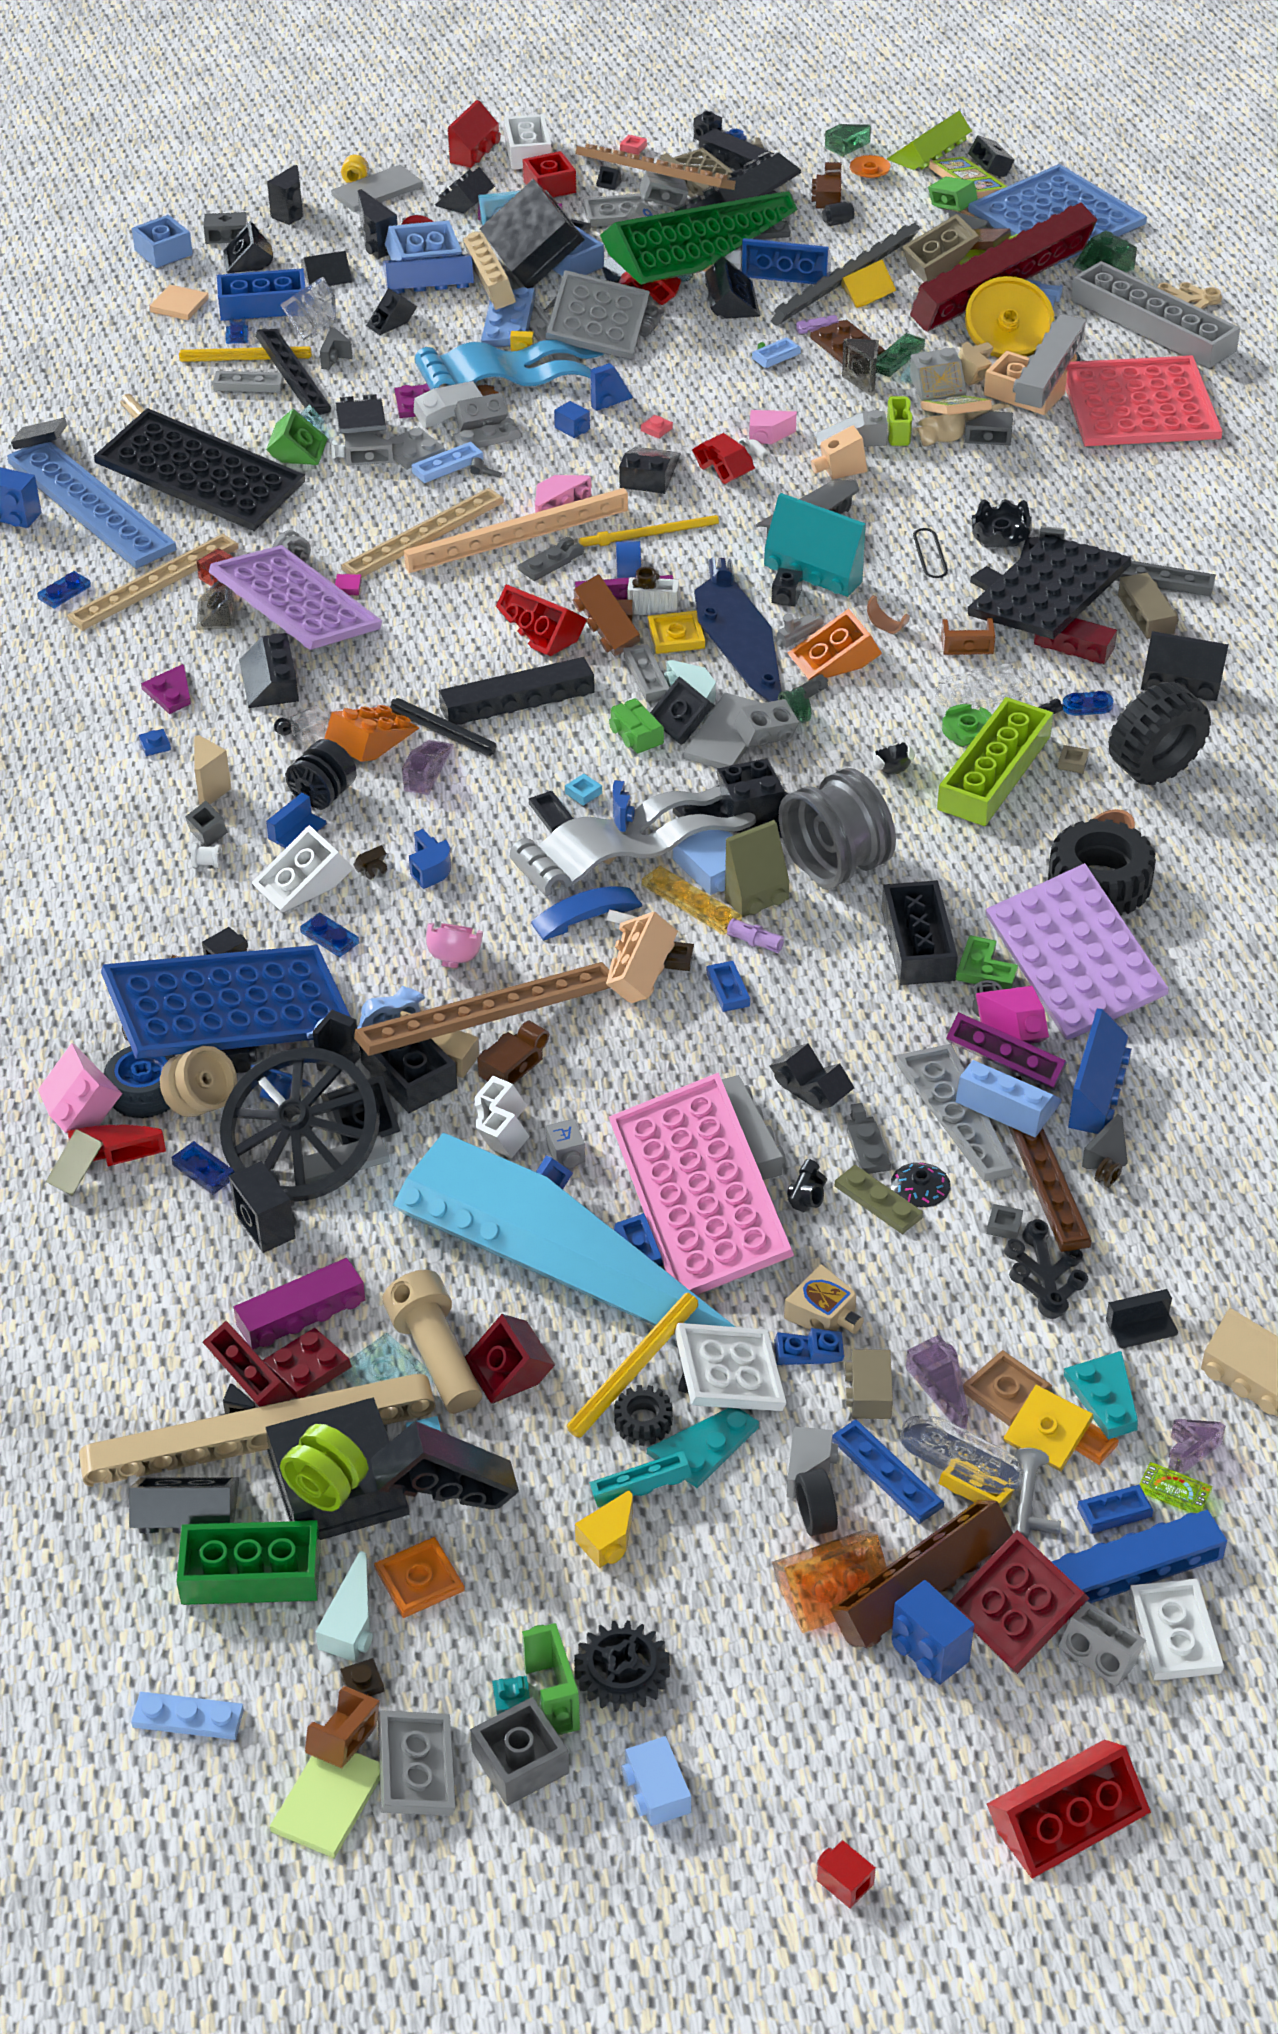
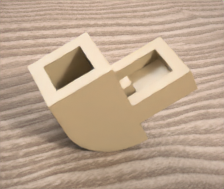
M967 341L962 345L958 353L962 364L964 381L969 386L984 380L986 371L992 365L988 358L994 347L988 342L972 346Z

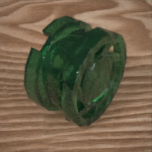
M802 687L794 688L791 692L788 690L780 692L778 700L786 699L798 721L801 723L810 721L812 714L809 698L806 699L804 697L806 691Z

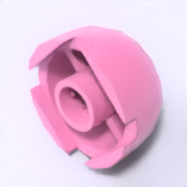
M428 923L426 932L428 951L434 958L442 960V966L458 968L459 963L469 962L478 954L482 943L483 931L478 930L475 935L472 934L473 928L441 923V928H434V923Z

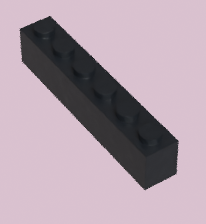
M580 657L440 689V710L445 720L456 725H463L479 719H488L492 716L513 713L531 707L536 708L548 703L561 702L579 696L583 697L595 693L594 673L585 657Z

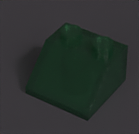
M1103 231L1091 237L1074 263V267L1085 271L1102 261L1127 273L1135 269L1137 247L1115 236L1112 232Z

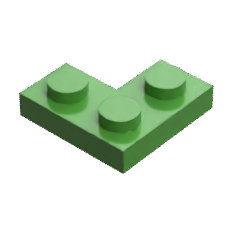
M969 935L957 969L956 980L971 984L989 980L998 983L1002 989H1011L1017 976L1018 965L992 960L996 950V940Z

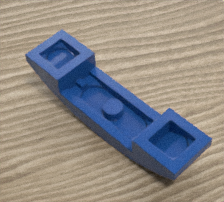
M621 886L601 887L578 893L556 903L531 921V924L544 941L567 933L569 925L607 913L609 909L625 913L642 907V903L631 888Z

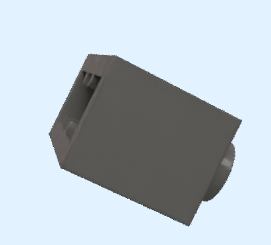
M247 212L204 214L205 244L230 243L248 224Z

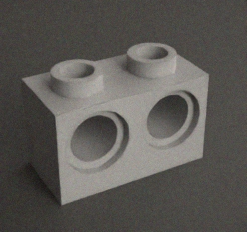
M786 699L741 707L734 726L746 746L753 747L779 741L785 742L791 739L799 721Z
M1086 1602L1072 1616L1058 1648L1069 1654L1074 1660L1081 1662L1099 1674L1103 1679L1118 1686L1133 1669L1146 1640L1091 1603Z

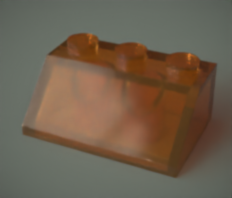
M866 1530L772 1561L779 1590L802 1633L836 1622L830 1608L887 1567L878 1535Z

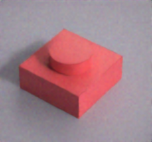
M628 135L620 143V151L639 155L647 146V139Z
M653 415L641 424L642 432L658 439L673 429V422L657 415Z

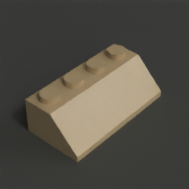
M1230 1308L1224 1315L1204 1351L1201 1370L1205 1371L1210 1379L1214 1381L1219 1380L1232 1388L1233 1392L1239 1397H1247L1258 1404L1265 1413L1269 1415L1274 1414L1278 1417V1336Z

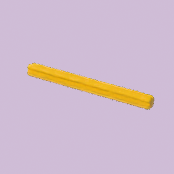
M309 346L290 347L297 359L312 357V349ZM263 347L179 350V360L181 362L270 360Z
M685 1293L570 1420L567 1428L572 1435L581 1438L672 1337L677 1324L684 1323L697 1309L699 1304L695 1296Z

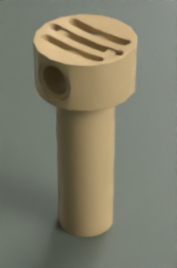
M428 1269L416 1270L401 1276L386 1288L382 1296L383 1305L393 1327L399 1333L412 1335L449 1413L456 1414L475 1407L482 1399V1392L446 1319L452 1309V1300L441 1277L435 1271Z

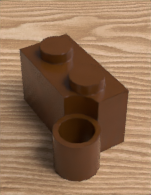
M825 162V175H816V179L812 178L811 202H816L815 209H824L826 205L841 202L842 162Z
M528 1020L521 1025L517 1034L504 1033L497 1042L488 1049L483 1050L479 1057H477L478 1076L487 1082L492 1076L515 1084L543 1060L542 1049L549 1040V1032Z

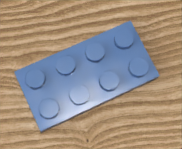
M521 287L512 290L516 303L495 310L490 300L481 342L494 347L511 346V331H529L536 297L535 289Z

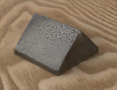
M846 338L843 343L842 377L868 395L873 396L875 395L879 340Z
M219 581L207 590L198 600L196 629H234L237 595L235 592Z

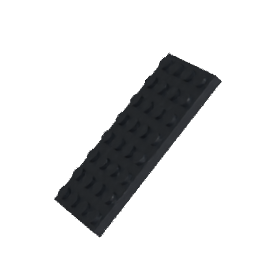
M146 408L94 455V463L252 531L258 529L305 483V474L149 408Z

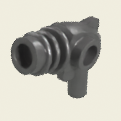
M654 305L646 306L639 332L640 336L647 337L659 324L660 318L664 315V310Z

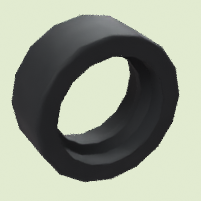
M817 1469L797 1474L795 1479L797 1502L809 1536L836 1531L838 1527L837 1507L827 1473L824 1469Z

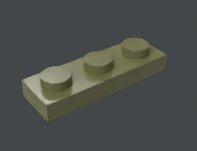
M853 1165L835 1180L834 1187L902 1235L923 1218V1211L857 1165Z

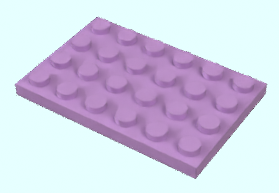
M282 545L211 563L209 573L216 577L219 582L228 586L236 595L245 599L253 608L258 609L270 621L275 622L287 634L293 636L310 650L381 628L382 620Z
M1085 863L986 909V916L1030 985L1034 987L1040 1001L1066 1040L1078 1037L1091 1030L1097 1008L1103 1009L1114 1020L1168 995L1169 988Z

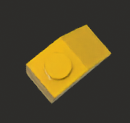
M628 1490L575 1523V1542L598 1568L607 1563L614 1564L618 1562L627 1551L633 1516V1494Z

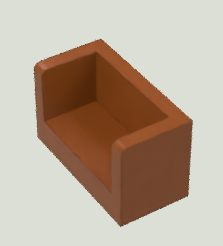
M993 618L987 619L986 630H949L948 619H942L941 641L943 655L994 654L995 630Z
M343 1686L339 1690L337 1711L327 1723L322 1726L311 1722L307 1727L305 1753L343 1768L377 1726L380 1700Z

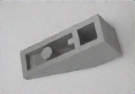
M872 410L870 412H861L815 433L817 448L821 449L820 444L822 441L853 425L863 437L864 447L887 446L888 422L885 411Z

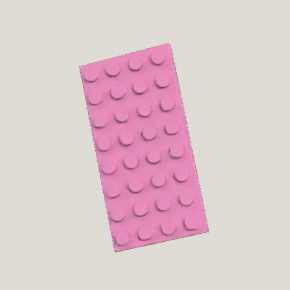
M719 1072L609 1116L644 1214L661 1254L665 1270L692 1293L699 1295L794 1256Z

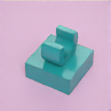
M527 1676L502 1678L492 1681L497 1715L530 1698Z

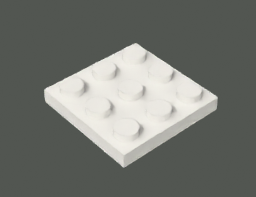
M687 1323L677 1324L674 1332L691 1405L783 1411L786 1399L767 1329Z

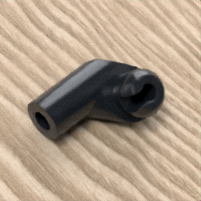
M303 715L291 720L281 717L274 723L275 732L283 736L308 727Z

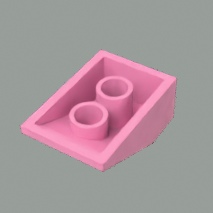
M71 1043L38 1089L49 1116L65 1133L74 1129L99 1126L122 1095L117 1087L73 1043Z

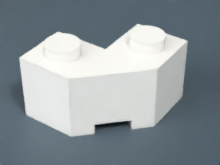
M492 1076L475 1096V1107L478 1110L476 1128L491 1149L512 1159L530 1137L518 1120V1117L527 1105L513 1084Z

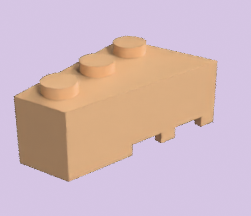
M655 911L620 923L619 930L623 932L622 939L616 941L615 948L619 952L617 959L613 958L611 961L606 984L630 1003L646 1000L652 995L654 983L664 969V961L668 953L673 949L674 940L678 933V930Z

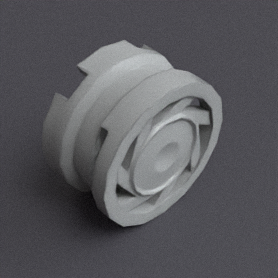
M293 530L281 533L273 543V547L282 545L305 563L311 553L309 542Z

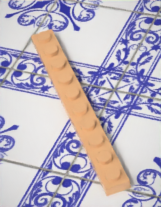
M621 488L404 550L405 568L408 573H412L628 511V492Z

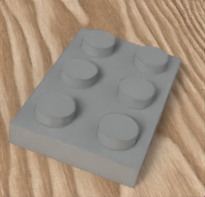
M641 193L583 198L584 210L588 223H591V227L609 226L615 222L628 220L626 214L631 206L636 207L640 201L647 206L649 204L648 201L642 199Z
M380 1710L378 1715L381 1813L453 1816L456 1807L450 1714Z

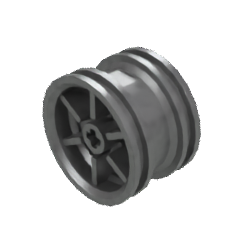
M844 768L826 776L822 780L819 789L806 786L786 795L781 801L779 824L787 851L793 862L822 889H832L839 884L849 881L854 875L856 866L861 870L868 871L888 862L893 857L896 847V834L891 813L880 791L862 772L853 768Z

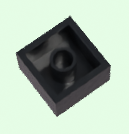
M260 1161L229 1175L235 1215L262 1253L296 1238L294 1227L297 1226V1221L291 1208L294 1206V1200L289 1190L281 1188L274 1170L269 1171L264 1163Z

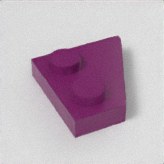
M183 664L141 683L142 690L168 714L191 704Z

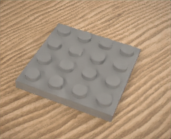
M565 270L547 329L546 339L559 340L569 345L632 360L650 291Z

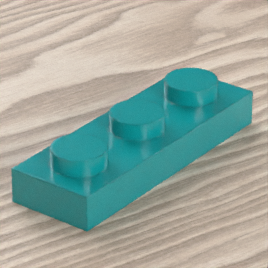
M684 1451L589 1483L598 1508L606 1505L628 1490L633 1496L647 1495L655 1488L667 1484H679L685 1478L691 1477L692 1473Z

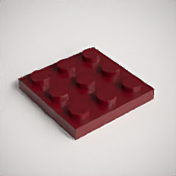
M1016 1530L949 1602L974 1623V1632L1018 1674L1081 1608L1089 1597L1026 1537Z

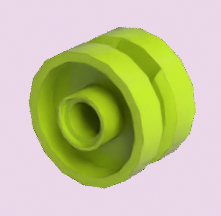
M315 1424L309 1427L299 1439L298 1445L291 1448L280 1464L282 1476L289 1487L304 1501L324 1511L339 1509L349 1497L351 1489L356 1488L369 1469L365 1456L350 1438L339 1430L323 1424Z

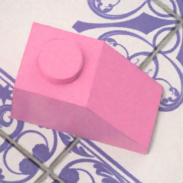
M751 410L749 439L757 440L761 444H773L795 433L797 411Z

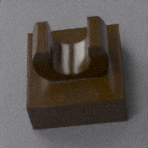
M380 845L359 854L353 865L358 873L365 870L366 877L370 880L374 879L375 874L372 868H378L382 874L387 872V865L383 862L387 853L383 846Z

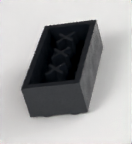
M938 880L883 884L881 909L899 985L956 981L958 955Z

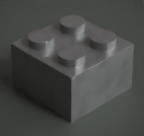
M533 1697L470 1729L472 1753L506 1806L569 1774L568 1749Z

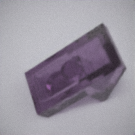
M1175 1419L1171 1438L1177 1444L1169 1453L1168 1471L1171 1474H1176L1174 1476L1178 1478L1222 1444L1226 1426L1222 1422Z

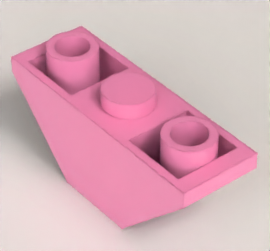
M554 475L537 484L535 513L589 498L592 495L591 477L588 475Z

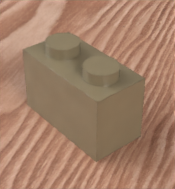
M852 1349L851 1362H845V1382H851V1388H846V1407H852V1419H891L893 1405L891 1350Z

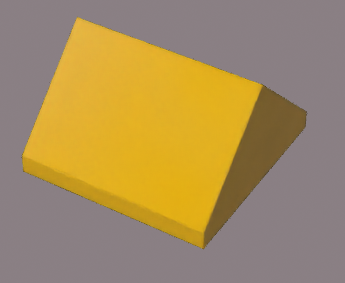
M883 259L843 277L841 286L856 308L863 307L896 291Z

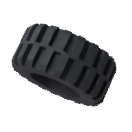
M1162 682L1158 686L1153 685L1147 688L1146 692L1138 694L1133 702L1130 701L1125 711L1117 717V723L1113 725L1111 729L1112 736L1109 737L1108 741L1110 756L1138 783L1156 785L1159 782L1161 784L1168 778L1177 776L1180 770L1188 767V763L1197 757L1198 751L1205 745V738L1209 736V726H1211L1209 710L1179 683Z
M1090 819L1089 822L1080 821L1075 823L1074 827L1070 825L1054 839L1050 853L1048 880L1085 863L1119 915L1122 916V912L1129 914L1136 910V906L1138 908L1141 907L1150 896L1156 854L1149 840L1145 836L1141 837V833L1137 829L1128 828V824L1122 822L1120 824L1114 823L1113 820L1105 819V821H1098V819ZM1089 866H1106L1115 870H1098Z

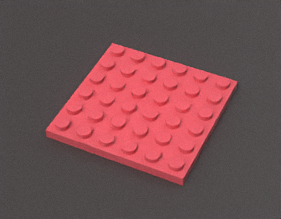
M1193 355L1070 362L1065 369L1068 370L1066 392L1084 446L1216 440L1222 438L1221 426Z

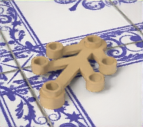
M1163 282L1158 284L1159 289L1188 303L1197 302L1194 306L1200 309L1222 302L1221 291L1215 287H1207L1202 290L1189 282H1182L1179 289L1169 283Z

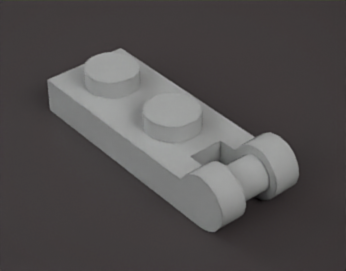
M505 418L499 424L485 425L481 428L453 434V441L457 447L472 442L476 447L481 448L520 439L521 432L511 418Z

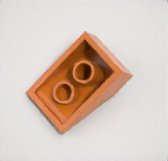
M849 608L787 652L808 680H813L814 677L820 674L829 678L861 669L882 654L871 634Z

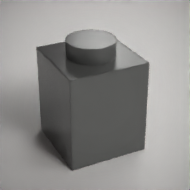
M206 800L185 816L190 832L205 847L214 844L228 833L222 816Z

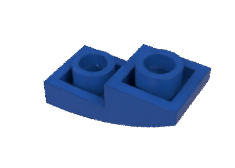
M614 780L613 819L620 832H626L629 822L634 821L635 807L631 806L629 792H625V781Z
M811 1328L808 1336L777 1332L774 1339L777 1365L830 1364L843 1361L844 1359L842 1332Z

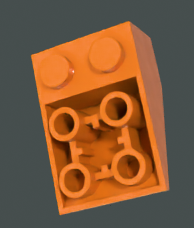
M377 705V707L373 708L362 706L360 709L344 708L343 711L331 713L324 739L336 742L350 756L360 762L372 761L417 731L419 727L412 724L408 717L396 715L390 707L385 705Z

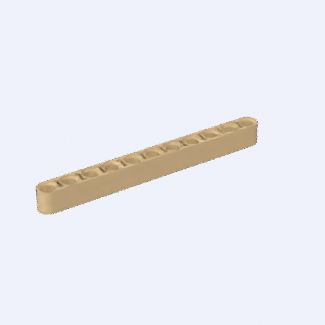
M412 1374L90 1443L79 1451L82 1479L85 1485L93 1487L94 1483L104 1482L107 1484L126 1480L128 1476L132 1475L140 1477L162 1472V1469L165 1468L169 1471L196 1465V1462L202 1464L267 1450L269 1448L266 1426L372 1397L375 1399L384 1425L426 1416L433 1412L436 1404L429 1379L426 1375Z

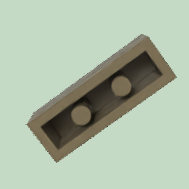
M1148 572L1120 577L1118 597L1146 639L1151 638L1152 631L1175 634V628L1179 621L1176 610L1172 609L1167 597L1161 593L1157 583L1153 581Z

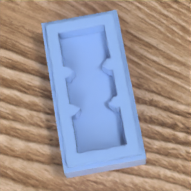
M786 337L753 351L752 359L764 368H768L801 354V347Z

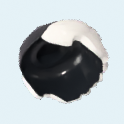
M907 742L898 743L888 748L884 747L873 752V766L887 774H899L909 767L915 757V752Z

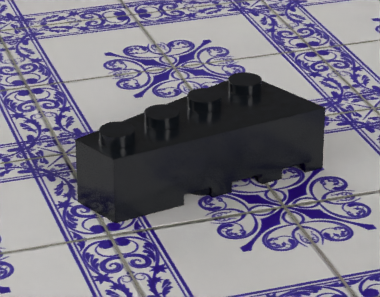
M414 1421L370 1459L377 1489L381 1492L389 1493L391 1488L402 1490L403 1495L415 1497L418 1493L431 1494L432 1499L444 1502L445 1500L455 1498L459 1499L460 1505L491 1510L500 1508L519 1492L511 1460L418 1421Z

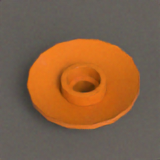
M876 155L859 156L850 163V169L854 174L867 178L886 175L891 168L888 160Z

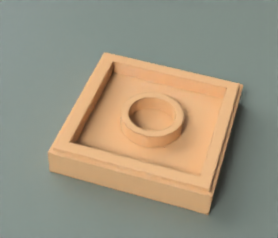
M169 285L149 306L150 312L189 320L209 299V295L207 292Z

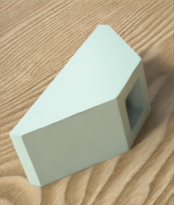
M674 660L666 661L664 677L669 687L680 676L714 704L716 701V681L705 667Z

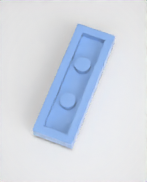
M468 442L412 464V473L423 483H427L470 466L473 458H481L483 460V452L472 442Z
M140 1692L131 1724L132 1728L236 1740L244 1707L242 1703Z

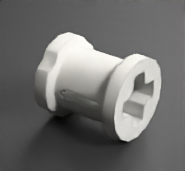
M198 843L192 845L191 864L193 868H197L199 865H213L215 868L220 869L223 859L221 844H216L215 847H202Z

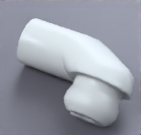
M744 437L738 440V443L743 445L749 454L756 455L761 460L770 457V452L757 440H748Z

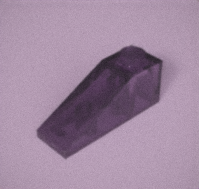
M428 740L412 750L402 767L404 791L429 795L454 744Z
M937 1335L908 1349L906 1358L907 1371L959 1433L966 1432L968 1409L958 1355L951 1344H947L940 1335Z

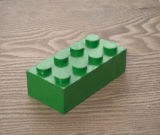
M318 1520L182 1524L176 1579L181 1605L318 1601L321 1551Z

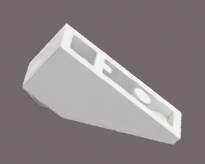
M473 381L434 388L414 398V413L426 429L455 416L454 410L458 401L481 397L482 394Z

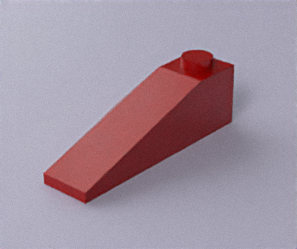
M505 584L496 604L497 609L510 623H516L520 627L517 632L521 636L526 635L530 639L528 645L532 649L548 656H552L576 643L587 619L565 607L508 584Z

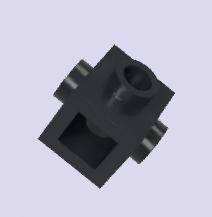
M704 111L696 116L693 123L694 139L699 141V137L714 128L722 131V117L714 114L712 111Z

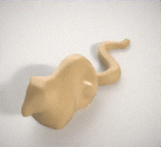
M994 404L990 410L926 417L918 422L921 427H917L923 446H930L936 442L956 441L964 435L966 421L973 420L989 411L1006 409L1010 407V404Z

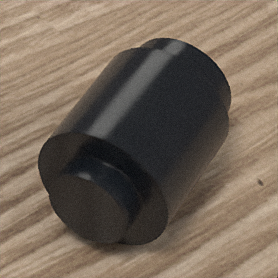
M846 201L826 205L822 211L824 223H828L830 226L849 223L855 217L852 203H847Z

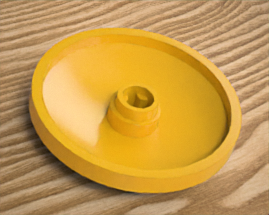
M1010 276L997 277L981 284L972 293L965 311V325L970 338L976 345L988 342L994 347L990 355L998 358L1006 351L1025 357L1033 355L1037 345L1042 343L1044 334L1050 331L1051 323L1054 321L1053 307L1046 294L1033 283Z

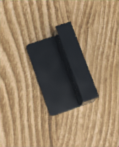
M331 1010L313 1030L314 1048L333 1051L355 1064L360 1059L359 1044L354 1039L355 1029H357L356 1019ZM316 1063L317 1070L321 1072L327 1066L324 1064Z
M1168 1289L1108 1302L1106 1323L1119 1348L1123 1349L1178 1335V1330L1169 1315L1172 1297Z

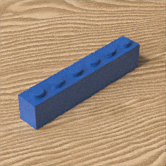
M1207 1509L1198 1513H1188L1182 1518L1168 1523H1158L1152 1528L1138 1533H1128L1120 1539L1108 1543L1095 1544L1090 1549L1078 1553L1065 1554L1060 1559L1051 1562L1089 1597L1086 1602L1094 1603L1129 1591L1131 1585L1153 1583L1224 1558L1227 1539Z

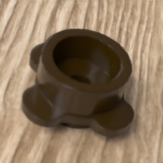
M641 567L636 571V579L632 581V585L642 589H654L656 581L660 579V575L651 567Z

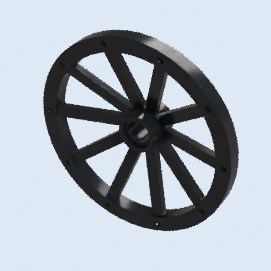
M309 1047L294 1048L276 1053L252 1067L238 1081L225 1103L220 1123V1140L224 1156L232 1171L236 1173L246 1168L239 1156L280 1132L264 1162V1165L270 1171L273 1170L291 1136L295 1186H281V1188L289 1190L294 1202L307 1201L324 1196L348 1182L361 1169L371 1154L379 1130L380 1113L378 1101L371 1084L363 1072L353 1062L340 1054L326 1049ZM304 1063H318L331 1066L328 1072L301 1101ZM293 1065L291 1099L285 1100L266 1077L272 1074L269 1071L271 1069L280 1070ZM341 1072L350 1077L360 1090V1092L311 1106ZM258 1084L279 1106L277 1110L241 1107L247 1096ZM364 1102L365 1121L363 1130L314 1117ZM301 1114L298 1120L290 1122L294 1116ZM237 1118L276 1121L236 1146L235 1127ZM314 1127L359 1139V1142L350 1157L341 1165L312 1129ZM304 1136L334 1170L328 1176L309 1184H305L301 1137Z

